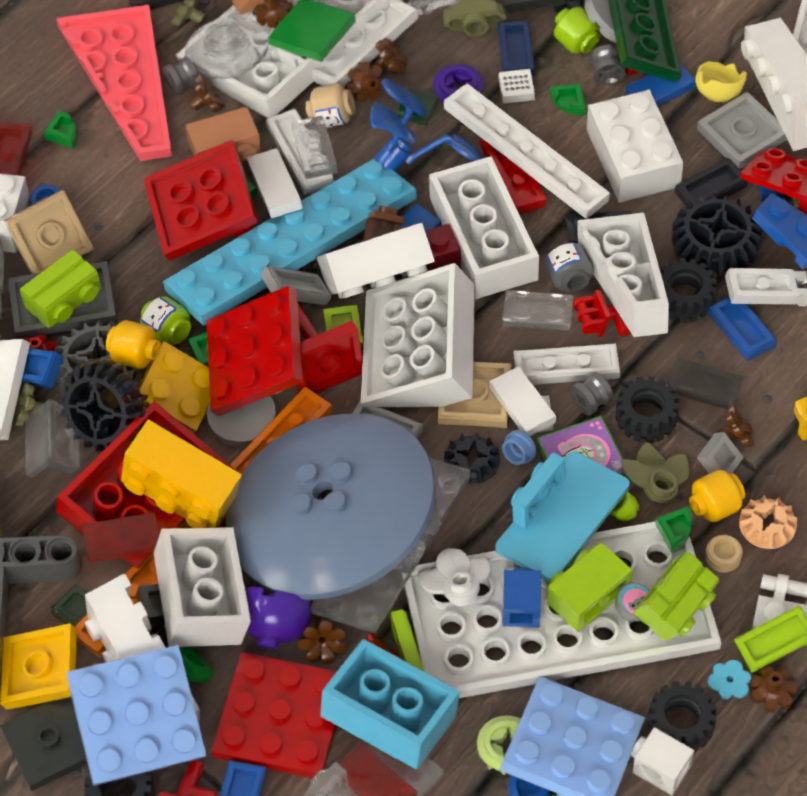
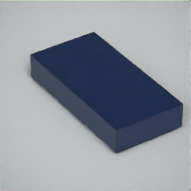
M529 21L498 23L502 72L530 69L531 76H534Z

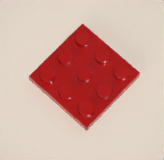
M232 140L143 179L163 255L168 261L259 223L238 150Z
M288 285L206 321L210 411L214 414L221 416L303 382L297 290Z
M241 652L212 746V758L266 767L269 770L322 780L337 727L334 723L320 716L322 690L337 671Z

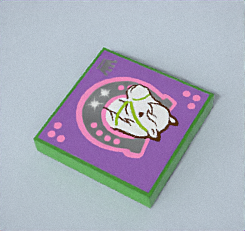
M602 416L537 438L536 445L544 461L547 460L552 452L565 458L568 453L576 451L626 477L622 469V461L624 459Z

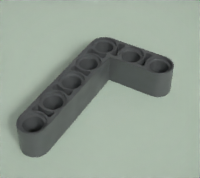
M68 536L0 538V697L3 637H7L10 584L69 581L77 577L81 572L82 563L75 541ZM63 556H70V557L67 558L66 560H62V561H59V560H58L59 558H61V557H63ZM26 558H33L29 562H22Z

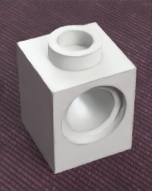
M654 727L648 738L640 737L631 753V756L635 758L633 773L668 794L673 795L692 765L694 750Z

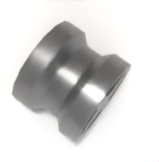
M603 45L597 47L590 54V62L594 68L593 76L597 83L611 85L619 82L624 77L625 68L621 66L618 47Z
M187 56L179 59L176 65L168 64L162 68L166 83L176 96L182 94L185 88L189 86L194 88L196 85L195 78L198 76V73Z
M597 372L588 375L584 383H576L570 388L574 403L588 416L595 413L599 405L610 403L614 397L608 382Z

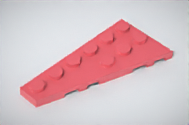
M149 5L56 18L59 29L139 160L145 161L172 157Z

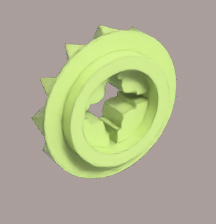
M499 716L491 719L481 728L477 738V749L479 758H482L489 769L494 768L500 771L505 756L502 747L496 745L504 743L507 733H510V739H513L521 720L520 718L515 716Z

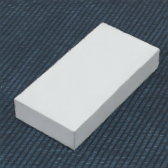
M519 366L489 381V388L518 428L528 436L556 423V415Z

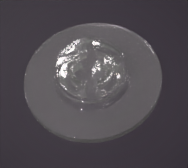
M227 17L212 21L198 29L187 42L185 56L192 61L197 73L202 74L203 77L227 79L242 75L256 67L268 51L269 40L265 29L256 21L243 17Z

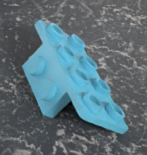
M576 451L568 453L565 458L552 452L544 463L540 462L536 465L531 479L525 487L521 486L515 491L511 499L513 523L496 542V553L520 567L541 571V578L549 582L556 573L565 571L629 490V480Z

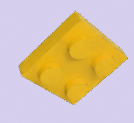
M163 341L160 344V352L157 359L151 361L141 381L143 382L139 389L141 394L149 395L143 404L148 407L153 401L157 402L194 434L210 403L209 367Z
M71 623L3 637L0 704L6 710L71 697L66 673L76 670L77 629Z

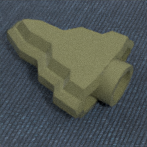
M449 0V7L444 9V26L449 27L451 31H464L466 35L471 37L481 36L488 31V28L496 27L498 23L506 20L503 5L495 2V0Z

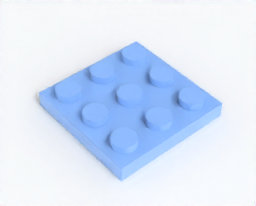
M179 645L66 673L93 786L206 757Z
M539 676L503 759L500 771L563 796H615L645 717Z

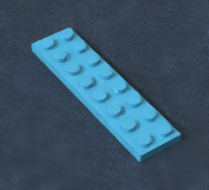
M372 159L301 201L303 209L267 220L163 281L165 291L181 306L186 308L202 325H205L207 320L229 311L266 289L267 285L260 276L266 266L298 270L315 260L317 256L325 254L365 230L368 212L372 210L378 211L379 206L399 210L416 200V188L393 170H384L379 162Z

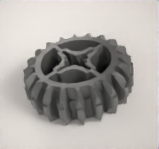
M98 320L96 326L93 327L84 322L83 330L78 331L72 328L71 337L62 336V346L55 347V352L64 356L55 379L59 387L66 382L64 378L67 374L73 371L79 364L97 358L100 361L111 358L110 353L106 350V339L110 329L116 326L113 321L107 326H103ZM123 365L125 373L134 371L132 379L135 383L142 381L145 368L136 369ZM93 382L89 383L86 394H90V390L93 389Z

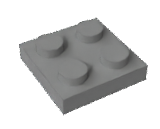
M748 92L740 95L697 123V131L726 159L729 158L739 170L748 165L760 152L769 148H775L787 141L779 121Z

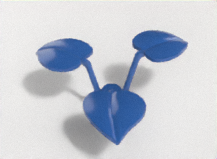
M387 78L381 81L387 93L404 105L406 109V114L401 121L395 113L379 102H376L371 108V128L387 130L394 134L374 157L375 161L379 162L384 170L391 169L396 173L405 161L411 165L416 158L443 143L450 144L456 151L472 162L484 158L474 145L455 133H452L451 136L444 135L411 154L412 145L410 143L413 144L416 141V137L406 125L413 111L423 117L426 114V109L422 102L410 91Z

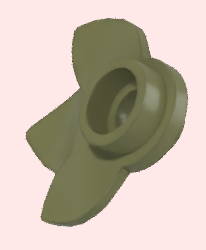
M648 442L644 443L640 448L636 460L626 459L622 461V469L626 478L636 486L643 488L647 497L657 503L671 502L678 493V486L685 483L689 477V463L685 454L674 455L665 460Z

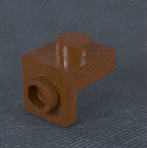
M379 206L378 211L372 210L368 212L363 241L400 230L401 225L404 224L405 217L398 216L397 209Z

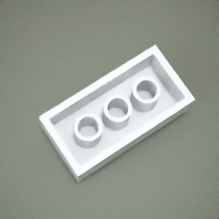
M491 156L429 174L431 203L439 220H441V225L450 224L461 248V269L475 284V299L538 280L539 255Z

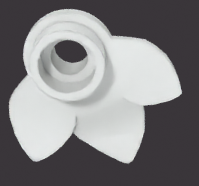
M447 548L438 554L436 568L418 572L417 576L420 585L431 594H444L452 604L466 606L476 600L480 590V583L489 577L491 567L486 557H478L469 561L467 555L460 549Z

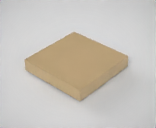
M60 190L4 220L31 274L43 272L72 249L80 256L94 249L64 190Z
M473 362L472 398L439 407L438 424L507 428L508 413L489 388V381L510 371L511 364Z

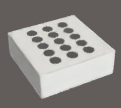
M530 69L499 72L498 80L503 104L534 101L535 93Z

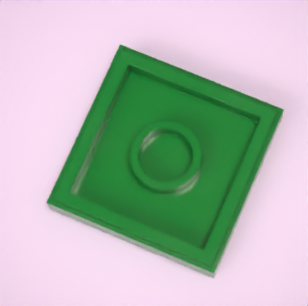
M299 0L268 36L269 44L322 62L356 22L354 13L313 0Z

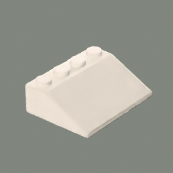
M455 263L366 291L361 405L363 407H443L472 398L475 284Z

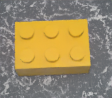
M147 420L125 452L121 481L134 494L140 496L144 494L155 500L156 505L163 511L170 514L175 512L182 516L192 528H218L237 496L242 474L152 421Z

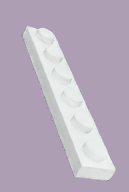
M465 84L444 100V109L585 219L609 202L610 193L469 84Z

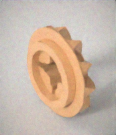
M764 495L759 500L754 501L751 499L748 505L741 510L739 527L743 536L751 544L764 549H775L786 545L792 540L796 533L797 517L792 512V506L783 504L780 497L773 500L767 499ZM771 513L774 514V523H771L764 531L763 519L767 518Z

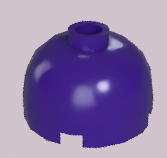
M245 587L251 620L246 632L258 639V646L277 650L279 643H292L304 634V628L309 625L314 603L310 604L311 601L308 599H301L298 595L275 590V593H264L262 595L264 588Z

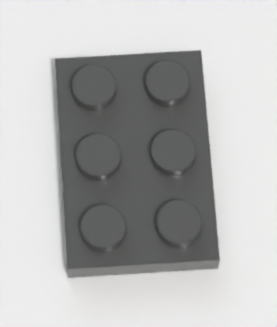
M107 261L90 264L98 272L101 289L96 298L89 303L83 302L73 310L69 319L62 323L57 322L49 329L37 316L35 317L26 309L20 293V288L40 273L7 278L16 339L32 338L41 334L50 335L72 331V328L76 330L83 329L84 322L90 327L96 326L98 320L102 325H107L111 321L117 323Z

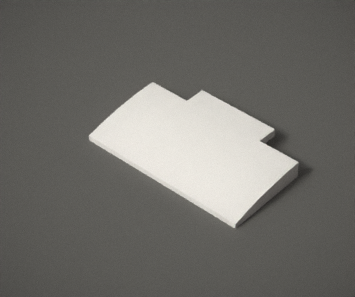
M288 0V3H292L294 6L299 2V0ZM313 0L354 13L356 22L327 57L320 62L271 46L268 36L275 28H269L267 23L262 27L258 26L255 9L240 15L233 5L183 48L176 57L179 61V59L187 56L195 66L197 73L208 78L213 86L245 106L270 118L282 111L313 81L322 86L336 83L345 86L351 80L347 77L351 68L358 70L357 64L361 61L370 63L380 53L375 48V44L385 37L393 42L418 19V13L416 8L401 2L402 0Z

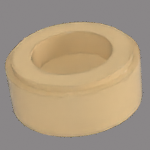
M715 536L707 544L706 562L715 571L731 572L740 565L743 553L742 546L732 536Z

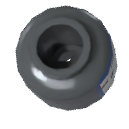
M573 242L558 244L549 252L545 260L549 277L553 285L560 291L570 293L581 291L592 279L594 273L593 265L586 250L580 244Z

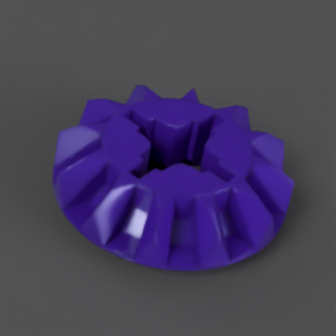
M463 64L444 67L435 75L433 80L434 96H438L442 104L446 98L458 90L453 88L454 80L460 87L469 84L480 94L484 88L481 74L476 69Z

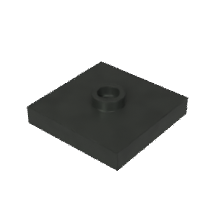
M71 697L49 701L0 725L31 791L88 764Z

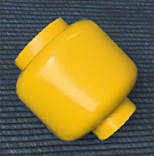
M124 320L117 326H113L107 335L106 350L110 353V357L115 363H123L125 366L143 369L149 365L151 360H156L160 352V341L157 340L153 327Z
M716 470L694 481L689 503L697 516L702 515L710 522H717L740 510L742 499L745 498V490L740 479L734 473L729 474L725 470Z

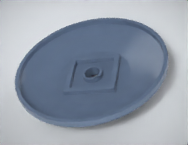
M338 414L318 418L291 429L266 446L250 462L242 473L237 496L227 512L226 528L234 529L241 569L262 588L275 593V590L295 594L301 599L314 600L341 596L373 583L403 561L416 546L426 530L433 513L436 497V481L433 467L426 451L409 431L395 422L382 417L367 414ZM333 490L325 499H317L321 492Z

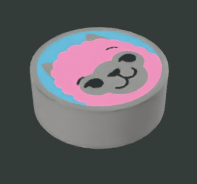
M636 582L625 584L621 587L615 599L617 612L626 620L641 621L634 614V610L650 590L645 585Z

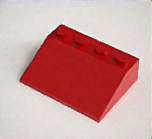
M155 401L145 409L144 417L135 419L57 496L56 512L82 535L136 568L154 552L161 529H175L185 520V518L175 512L170 514L163 511L156 505L155 500L144 494L141 496L134 494L121 481L124 455L133 442L129 440L140 432V430L136 429L145 424L147 420H150L234 469Z

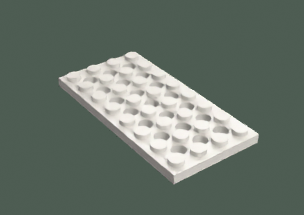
M656 522L595 532L564 572L574 565L576 558L584 550H592L602 542L617 557L626 558L631 562L632 566L630 568L633 570L631 583L643 584L650 590L676 557L686 551L695 556V552L689 537L682 548L671 553L655 525ZM496 551L467 556L469 561L478 557H486L490 563L491 571L489 577L480 583L486 585L490 591L486 595L477 596L474 602L466 606H457L450 601L446 603L439 602L434 598L435 594L427 592L420 585L417 576L418 572L436 568V562L401 568L409 612L424 672L460 691L459 698L533 685L537 683L539 676L554 681L720 650L721 647L720 636L710 605L703 611L698 608L692 616L696 623L682 638L677 635L667 641L663 640L651 630L650 626V629L645 633L633 632L629 625L634 621L623 618L617 612L615 602L582 630L577 632L560 615L550 611V606L547 604L548 582L542 578L540 627H503L504 570H513L520 566L500 556ZM659 551L666 555L667 560L662 563H654L648 559L647 555L651 552ZM490 615L496 618L498 622L491 628H484L477 621L482 616ZM455 622L462 629L457 634L449 635L444 633L441 627L445 623ZM605 627L610 629L614 636L609 640H600L595 637L593 632L598 628ZM571 634L576 637L578 642L572 647H564L559 644L557 639L561 635ZM527 641H535L542 648L537 653L529 654L523 651L521 646ZM497 647L505 652V656L500 660L494 661L488 659L485 652L490 648ZM462 654L469 659V662L463 667H454L449 663V659L453 655Z

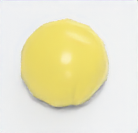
M707 61L699 66L695 82L698 90L708 100L725 103L738 97L745 84L747 73L743 71L739 75L734 63L724 66L718 62Z

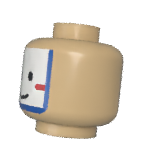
M338 83L314 88L311 92L310 100L306 101L308 118L310 120L314 119L321 128L347 124L351 115L355 113L352 92L350 89L346 90L343 85Z

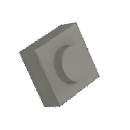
M725 432L714 433L697 456V459L708 473L716 470H725L729 474L733 473L744 458Z

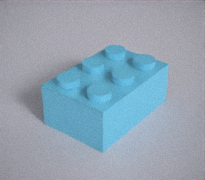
M362 639L322 690L320 716L418 770L456 718L460 691Z

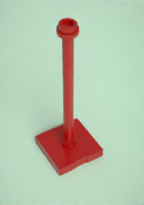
M255 225L233 233L234 240L254 229ZM298 304L299 330L305 338L304 341L300 342L303 382L296 385L298 394L304 387L318 394L339 383H344L362 375L363 361L359 332L354 322L351 320L318 334Z

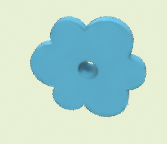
M730 660L725 665L717 663L713 667V674L708 678V686L713 691H719V696L722 699H729L731 696L743 698L748 693L747 684L751 680V675L747 671H743L742 664L737 660Z

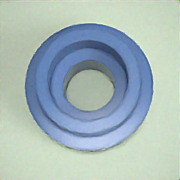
M514 430L505 437L502 451L509 462L521 465L527 464L535 458V444L526 433Z

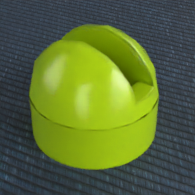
M627 491L610 514L620 521H630L637 516L636 512L639 510V503Z

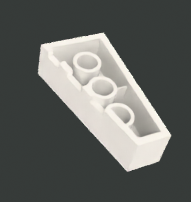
M781 18L745 26V40L741 41V50L744 58L748 59L792 150L807 148L806 52Z
M636 213L577 220L578 244L586 250L593 265V275L633 337L668 333L669 302L645 214Z
M125 573L85 594L88 620L84 624L93 641L95 642L100 639L106 651L102 655L106 662L166 648L159 635L154 634L150 636L148 631L151 630V625L141 602L133 605L129 592L131 584ZM192 697L197 720L199 721L200 709Z

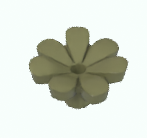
M184 0V5L180 4L175 11L177 15L174 16L171 23L179 26L183 20L189 18L199 24L205 13L195 8V0Z
M27 382L23 384L22 393L19 392L16 403L18 405H16L13 416L15 418L14 426L22 427L27 417L31 414L43 417L46 413L47 404L35 401L33 396L34 386Z

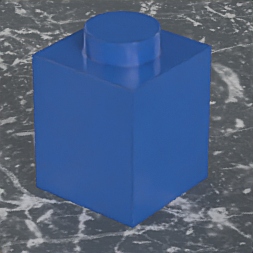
M525 567L504 570L503 627H540L541 571Z

